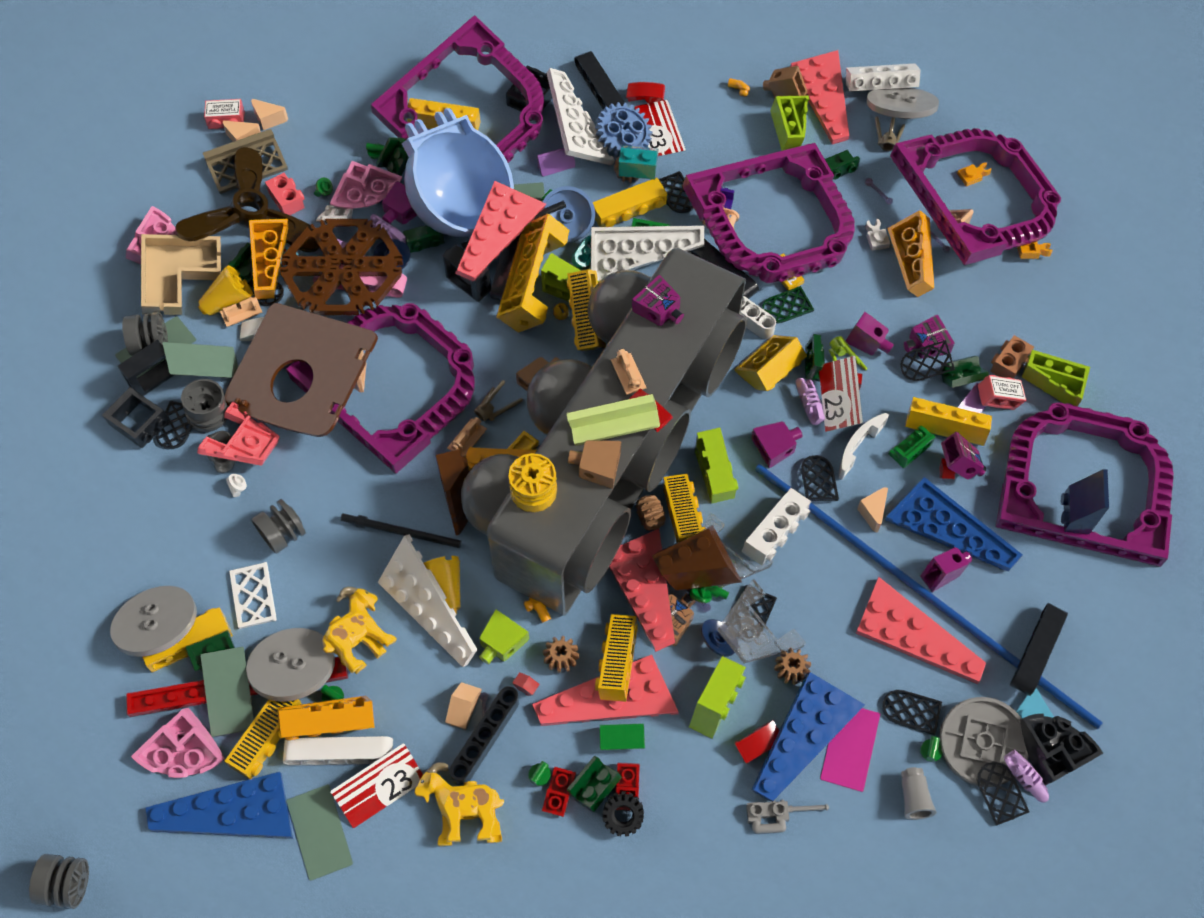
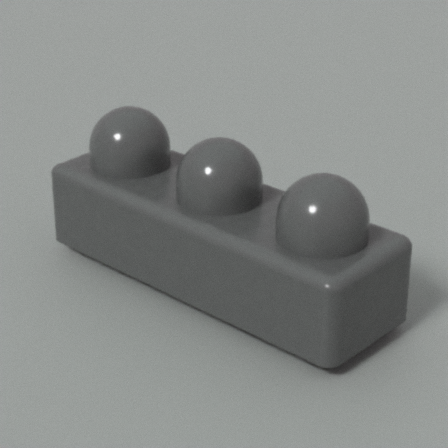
M674 248L667 253L652 277L634 270H621L607 275L597 283L589 297L588 319L595 334L607 344L593 366L573 359H561L545 365L534 375L527 391L526 403L529 416L535 426L547 435L535 454L547 457L553 463L556 471L557 494L552 505L543 511L534 513L518 508L512 501L508 474L512 463L519 458L514 455L498 454L481 460L468 472L462 485L461 504L463 511L472 526L488 536L493 572L498 581L541 602L546 607L563 616L569 612L581 591L589 593L595 588L608 570L623 541L629 525L631 509L643 490L651 492L661 482L684 440L692 410L702 395L710 397L717 390L736 357L747 326V317L741 315L746 283L745 278L680 248ZM658 275L680 296L679 311L684 314V317L678 324L668 319L663 325L658 326L632 311V299ZM624 349L631 353L647 387L643 391L649 395L653 394L654 399L673 418L658 433L653 429L600 440L621 441V454L612 489L580 478V465L568 463L570 450L583 452L584 444L577 446L574 444L572 428L568 422L567 413L628 400L634 394L626 395L611 362V359L616 358L617 352Z

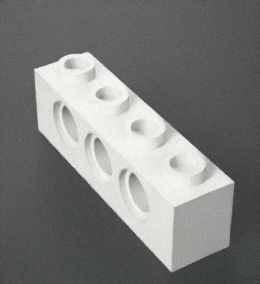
M915 63L846 68V86L850 91L919 87L921 70Z
M790 488L748 537L742 552L761 566L767 560L771 561L777 553V547L782 548L788 540L787 535L789 533L793 534L799 526L798 522L801 519L804 521L810 513L808 508L811 501Z

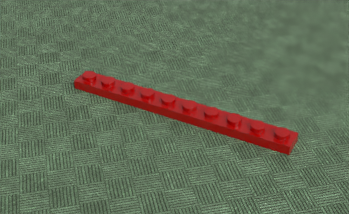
M335 657L333 672L326 682L348 679L347 667L341 663L339 657ZM204 680L127 693V715L129 717L207 704ZM249 682L250 696L258 695Z

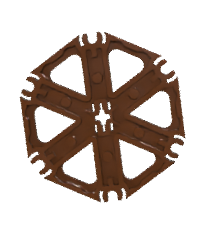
M325 219L327 225H325L323 220H320L321 226L318 228L311 224L312 231L307 226L282 256L281 263L286 267H280V274L298 306H301L302 310L310 306L309 312L317 315H359V311L365 314L363 309L365 306H369L373 310L374 303L378 307L402 276V267L396 266L403 265L402 255L385 228L382 227L381 229V224L372 228L374 225L373 221H368V219ZM337 226L357 227L358 231L342 248L332 231L333 228ZM312 238L324 256H298L296 252L307 239ZM379 238L383 240L390 251L387 256H364ZM294 276H320L306 292H301L293 280ZM360 276H387V278L377 291L370 292ZM341 284L350 302L346 305L325 304Z

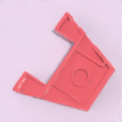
M232 402L225 411L224 418L241 424L226 445L206 436L198 447L197 453L262 466L277 445L280 436L262 422L257 423L251 416L246 415V411L244 412L245 414L238 411L239 405Z

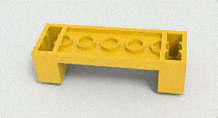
M550 214L529 222L521 232L496 316L518 333L543 324L546 320L548 307L532 296L534 285L539 275L538 271L543 255L565 246L568 241L570 230Z

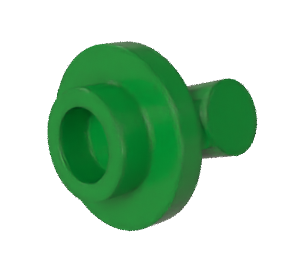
M367 143L366 150L368 156L372 159H378L385 145Z
M325 177L318 179L314 195L317 197L330 195L333 191L332 182Z
M324 685L321 689L323 701L344 698V692L338 686Z
M931 736V739L922 743L920 752L927 761L935 762L942 757L943 753L939 743L940 738Z
M541 761L530 768L528 776L532 784L543 786L549 782L551 772L546 762Z

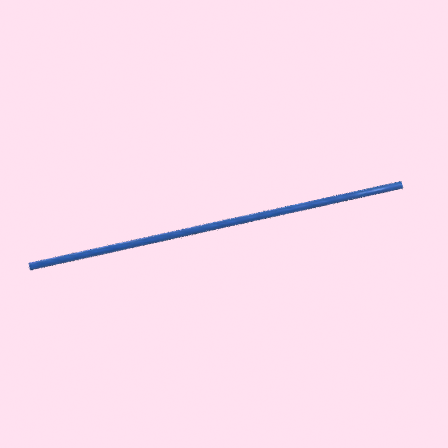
M758 464L755 468V471L784 493H787L791 488L761 464ZM810 503L808 509L813 515L1013 666L1018 667L1020 659L814 504ZM1041 676L1038 685L1095 728L1099 729L1103 723L1101 720Z

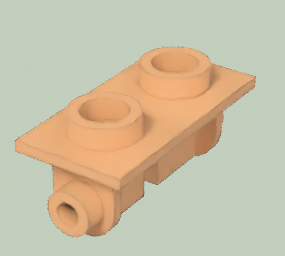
M250 297L239 302L240 304L223 308L220 314L226 327L263 313L257 298Z
M624 349L619 350L616 358L611 359V362L626 395L637 392L640 388L642 390L646 389L647 387L631 353Z
M478 417L470 419L447 449L451 451L460 449L461 455L465 456L469 447L475 445L487 428L480 425L481 420Z

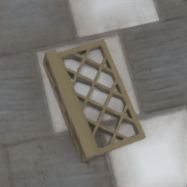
M272 129L203 152L206 164L220 194L238 188L235 173L232 177L226 175L225 172L228 167L235 169L234 165L230 164V162L234 159L239 148H252L261 156L264 155L270 158L267 164L262 163L263 168H265L262 173V179L288 170ZM274 145L275 150L272 154L264 151L266 147ZM275 159L280 161L282 166L275 168L271 164ZM224 165L221 172L213 170L212 166ZM222 178L231 180L229 185L221 187L219 183Z

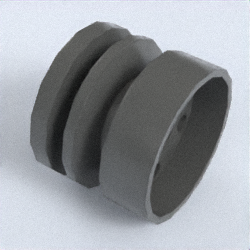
M159 311L153 312L152 315L150 313L144 314L143 320L139 315L125 316L123 318V337L126 348L131 356L157 339L161 344L168 342L167 328Z
M199 379L189 383L184 388L181 394V401L187 422L193 429L200 432H210L224 425L227 418H224L227 405L223 389L217 382L210 379Z
M282 499L276 502L280 511L274 505L269 507L273 516L269 517L262 511L251 519L261 537L275 554L288 546L284 537L288 536L293 541L297 540L293 532L294 530L301 537L306 534L299 516Z
M41 855L34 866L30 879L29 897L31 903L51 906L55 903L56 906L61 908L64 906L69 909L77 908L85 895L88 885V861L85 858L79 857L75 859L69 856L64 859L61 855Z

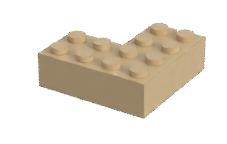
M141 234L142 314L164 311V315H182V279L215 280L221 273L220 236H208L197 241H184L177 235Z

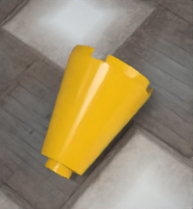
M228 265L200 298L198 308L204 315L212 316L223 310V308L249 299L253 295L252 289L245 279L242 281L239 277L240 273Z
M454 555L451 556L452 560H446L444 556L424 562L423 564L426 569L431 570L447 597L445 601L449 608H453L457 614V610L461 608L459 557Z

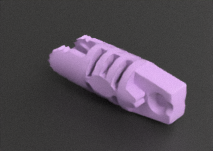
M375 214L370 216L374 224L372 228L381 224V229L384 227L391 239H397L406 244V236L396 227Z
M798 378L795 383L805 412L812 425H818L825 420L816 388L812 380L807 379L805 381L803 378Z
M1016 750L1004 756L1006 764L1026 791H1030L1039 802H1047L1049 798L1048 789L1037 771Z

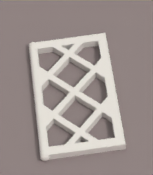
M267 562L229 571L238 628L243 629L276 621ZM259 569H264L265 576L262 580L253 576ZM244 574L246 578L238 585L235 575ZM250 578L259 583L253 592L244 588ZM262 586L267 588L268 597L265 600L256 595ZM241 591L249 595V598L243 605L239 603L238 597ZM253 598L262 603L256 613L247 608ZM268 606L270 607L271 616L265 618L260 616L263 609ZM244 611L253 615L250 621L242 623L241 615Z

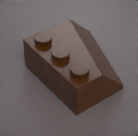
M460 449L436 455L441 483L456 536L461 534L468 523L461 504V489L464 479L469 472L466 455L462 456Z
M713 525L658 551L652 556L661 575L675 590L742 582Z

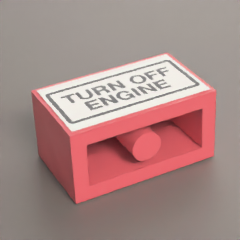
M241 99L205 101L204 118L208 129L224 128L223 121L244 122L245 110Z
M989 375L977 385L982 406L1015 410L1026 401L1021 380Z

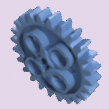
M617 102L616 106L613 104L609 108L606 106L596 120V135L600 136L598 141H604L602 147L608 146V152L613 150L614 156L620 153L623 145L648 147L652 139L650 137L653 133L650 131L652 125L647 124L649 119L643 118L645 113H638L640 108L634 110L633 104L627 107L626 102L623 106Z

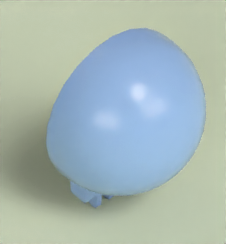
M446 108L444 109V114L438 111L434 115L438 127L427 130L421 119L415 120L414 126L412 123L405 125V130L409 137L402 143L409 157L404 177L406 195L417 216L430 228L452 237H471L494 181L514 189L512 173L500 149L487 136L473 128L467 115L457 119L452 109Z

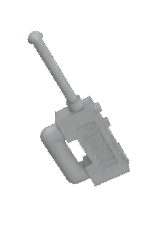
M774 800L763 803H747L748 823H752V830L756 834L779 833L786 830V822L789 821L790 812L807 810L827 811L829 805L792 807V805L788 806V802L780 800V802ZM761 818H776L777 823L761 824Z

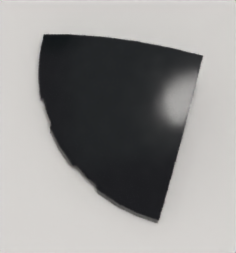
M1042 713L1020 719V724L1033 768L1042 777V782L1045 786L1103 754L1097 743L1085 731L1079 732L1071 726V721L1060 716L1047 717Z

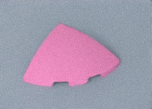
M352 161L347 172L343 174L330 205L345 209L372 206L383 200L395 182H401L403 178L371 164L365 166Z
M152 206L136 230L135 237L126 250V259L141 264V234L176 235L175 226L171 223V218Z
M189 708L182 709L131 756L145 769L151 772L166 774L168 777L184 778L198 773L202 774L214 768L225 759L212 736Z

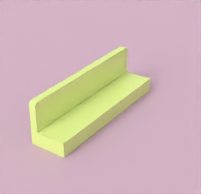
M653 394L567 413V419L572 428L573 441L576 446L585 444L587 440L600 441L660 427L657 405Z

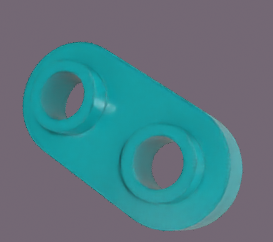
M591 235L585 237L572 254V263L577 268H585L591 263V249L587 246L589 244L591 247Z

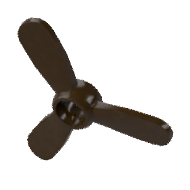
M248 147L239 148L234 157L235 178L239 191L234 194L231 206L182 219L175 226L176 235L184 241H197L216 234L234 224L250 228L249 220L288 219L286 243L290 245L295 242L307 226L312 231L310 224L294 216L268 208L266 196L259 191L262 181V158L256 150ZM241 207H253L258 211H246ZM312 238L307 239L299 248V250L304 252H314L319 249L317 243Z

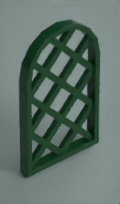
M801 286L766 299L762 305V309L767 313L777 316V324L814 311ZM788 295L795 297L793 302L787 300ZM797 298L804 300L802 305L795 303ZM776 300L783 301L782 306L776 305ZM785 302L792 304L790 309L784 307ZM767 304L770 305L771 308L770 310L764 309V306ZM794 305L801 307L799 312L793 310ZM773 307L779 308V313L772 312ZM782 310L788 311V316L781 315Z

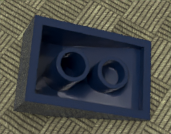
M1102 469L1069 485L1066 491L1061 494L1060 502L1064 506L1061 523L1064 524V532L1090 534L1109 509L1107 469Z

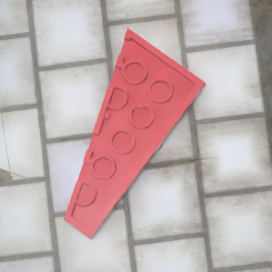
M838 50L791 63L790 67L799 66L807 88L806 96H809L808 102L831 144L848 140L849 129Z
M494 181L455 274L474 281L500 252L523 231L525 226L545 208L546 203Z
M659 529L621 545L609 566L655 652L675 643L667 580L661 575L652 557L655 553L662 550Z
M878 577L856 634L978 684L986 662Z
M652 654L632 663L626 702L600 700L599 691L595 690L596 678L532 704L541 726L567 724L568 722L582 721L583 723L592 720L606 721L630 719L638 716L653 717L661 714H679Z

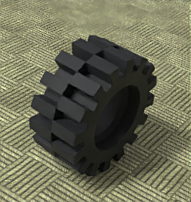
M622 791L621 794H618V792L614 793L613 797L610 796L608 801L605 802L603 809L605 827L609 828L612 834L615 832L620 837L621 834H625V837L629 836V833L635 834L636 830L640 829L644 819L642 802L640 803L637 796L634 797L633 793L625 794L626 791ZM620 806H627L632 811V817L627 822H620L615 817V810Z

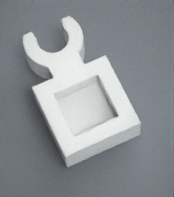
M876 219L875 226H872L870 221L866 223V230L868 231L866 237L871 251L889 248L891 244L886 229L880 230L881 222L879 219Z

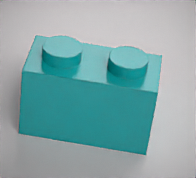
M623 145L619 158V176L655 180L659 149Z

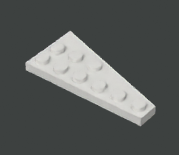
M549 68L547 77L566 155L612 166L615 160L613 156L608 155L606 151L608 147L603 148L604 143L598 141L599 137L596 135L597 129H595V124L588 112L582 109L581 105L583 103L573 93L574 87L566 73Z
M704 226L591 227V270L597 272V280L600 281L613 272L635 270L661 261L674 248H680L688 252L703 247Z
M410 534L405 535L378 583L464 667L469 664L477 648L466 629L461 627L455 616L457 614L454 609H450L445 599L447 597L431 570L426 569L421 560L423 556L420 551H416L411 543L413 540Z

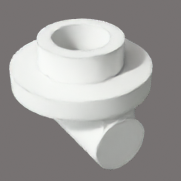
M231 474L226 478L233 497L240 496L241 492L247 487L245 479L241 475Z

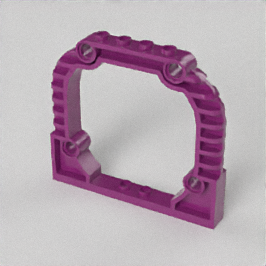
M474 15L371 104V110L398 138L407 140L409 137L405 130V125L412 123L414 126L415 120H417L415 110L408 108L407 91L419 80H424L432 69L438 68L441 61L453 51L458 55L475 56L482 65H494L520 90L526 99L527 106L520 113L519 125L496 145L506 158L507 163H509L514 158L516 152L524 150L530 140H535L540 134L543 121L541 115L544 103L543 91L534 74L520 63L505 48V43ZM408 118L412 119L411 122H406L404 120ZM532 120H533V121H536L537 123H536V124H531L529 121H532Z
M973 128L972 130L964 129L953 134L939 135L936 138L931 134L896 143L890 154L891 159L964 265L999 256L1004 250H1010L1013 247L1016 248L1031 242H1037L1046 237L1054 227L1057 206L1061 202V197L1022 143L1015 138H1006L1001 134L995 136L992 131L986 129L983 131L978 128ZM970 151L991 154L999 164L1011 169L1033 200L1031 209L1036 217L1032 220L1003 228H997L993 224H985L981 228L966 222L957 223L923 172L925 168H934L940 158Z
M816 143L688 174L682 186L700 221H705L706 227L709 229L715 244L725 259L735 265L736 269L748 271L749 275L759 276L760 280L764 283L783 282L791 277H800L809 272L815 273L820 269L836 266L841 262L855 232V220L852 212L848 209L842 194L837 190L836 184L833 183L834 174ZM783 168L786 174L801 180L803 189L814 192L832 223L834 234L826 237L822 246L782 257L772 252L756 254L741 242L723 210L726 203V196L720 192L723 183Z
M406 303L402 307L398 305H392V307L379 305L373 310L368 308L364 310L365 314L360 313L347 322L348 324L374 332L381 328L395 326L403 333L419 334L448 359L450 372L456 378L453 387L442 399L416 421L403 420L398 425V429L377 430L371 435L360 425L359 420L354 415L350 416L347 414L346 409L343 407L337 422L395 474L431 444L430 439L433 436L437 435L442 428H445L450 421L454 420L459 413L464 411L471 401L475 388V379L472 371L474 369L473 355L468 345L458 341L457 337L451 331H446L438 320H433L425 309L421 310L413 303ZM294 362L286 369L289 378L307 393L313 382V370L306 362ZM335 404L330 414H335L339 405Z
M1053 403L1047 411L1038 412L1025 419L1016 428L1011 438L996 528L1161 567L1168 559L1172 524L1170 510L1174 478L1173 464L1168 457L1167 451L1158 444V440L1154 436L1149 434V428L1144 422L1133 420L1130 417L1116 416L1108 412L1094 411L1090 408L1076 407L1069 403ZM1069 429L1117 440L1124 450L1139 454L1147 466L1149 481L1146 509L1135 520L1133 524L1134 531L1128 533L1123 540L1099 535L1093 531L1090 534L1064 532V526L1044 522V513L1038 508L1033 499L1037 492L1036 487L1032 482L1028 481L1033 442L1036 437L1043 432L1061 434Z

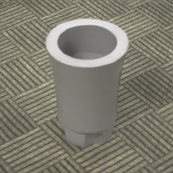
M912 767L902 771L901 782L904 794L905 818L919 820L934 816L937 812L930 796L923 769Z

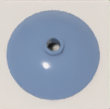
M571 186L559 187L551 191L544 198L543 203H546V208L564 200L566 208L550 215L570 230L567 242H575L585 237L591 230L595 220V208L590 197L582 190ZM569 213L571 217L570 219H565L563 215Z

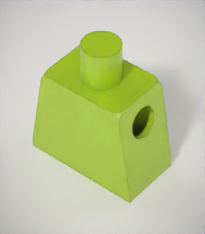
M496 609L480 636V644L485 649L479 655V658L488 665L495 656L505 662L529 640V632Z

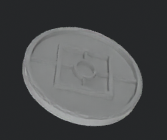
M916 88L872 90L868 93L866 102L867 106L874 112L904 119L930 116L938 110L939 100L936 96Z
M159 586L148 589L131 598L119 609L111 624V638L121 652L130 656L143 657L163 652L177 644L190 631L197 615L196 604L192 596L186 590L179 587Z
M305 628L282 630L265 638L254 648L247 661V677L254 691L266 699L273 701L301 699L317 691L329 679L335 665L334 653H325L323 651L325 647L322 638L324 636L319 632Z
M975 697L960 702L949 711L940 728L939 743L944 761L960 779L978 786V772L985 764L999 762L1008 767L1004 756L1013 750H1016L1028 760L1029 756L1020 724V719L1022 718L1009 705L993 698ZM989 765L986 768L991 770L992 765ZM996 765L994 771L1002 774L1003 767ZM983 770L981 778L987 780L990 772ZM1006 770L1004 776L1011 778L1010 774ZM992 774L990 782L998 784L1000 777ZM1003 778L1001 785L1009 782V780ZM980 780L981 786L984 787L986 783Z

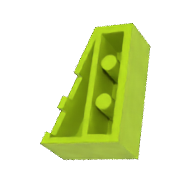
M776 96L770 112L782 151L799 147L804 141L809 96Z
M551 253L541 269L542 291L569 302L570 291L567 287V274L581 270Z
M1032 350L1026 360L1022 378L1060 402L1078 407L1083 399L1090 367Z
M721 428L698 432L694 452L711 504L734 499L736 490H738V483L736 478H733L732 465L728 459Z
M724 656L721 657L696 704L689 728L713 739L721 720L725 721L730 711V708H728L729 704L733 705L738 695V692H736L737 687L741 689L746 677L743 674L746 667Z

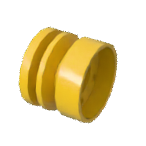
M534 453L522 455L512 463L508 477L512 501L516 506L524 511L534 513L543 511L551 506L557 494L556 471L553 463L547 457Z

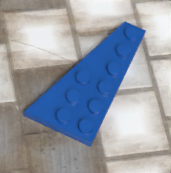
M925 477L885 518V521L952 549L956 547L961 552L967 551L972 557L1008 572L1023 555Z
M808 672L751 791L768 801H774L865 704L815 674Z
M280 771L145 807L148 829L152 832H191L193 834L211 833L214 835L285 837L293 839L283 778Z

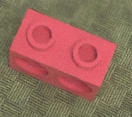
M285 173L265 182L269 195L282 213L292 215L305 208L303 200H305L304 195L300 190H296L293 179L288 178Z

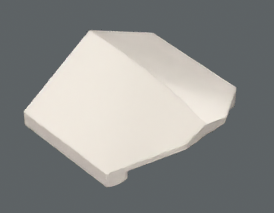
M327 205L325 211L317 217L316 222L323 220L326 224L325 219H352L353 209Z

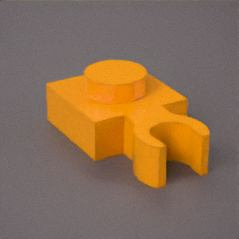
M987 162L980 164L977 168L972 164L958 170L957 174L967 187L982 181L983 176L990 175L991 168L988 170L984 169L987 166Z
M1031 242L1030 244L1017 247L1020 259H1039L1040 255L1049 257L1053 251L1050 249V243L1038 244L1037 242Z

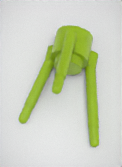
M837 336L830 341L831 349L829 353L833 361L837 360L836 355L843 356L848 353L850 357L855 356L856 364L867 370V367L852 351L842 336Z

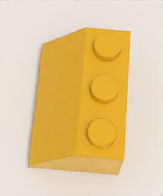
M773 335L734 370L756 390L769 391L775 387L779 380L785 378L788 372L799 366L807 355L797 337Z

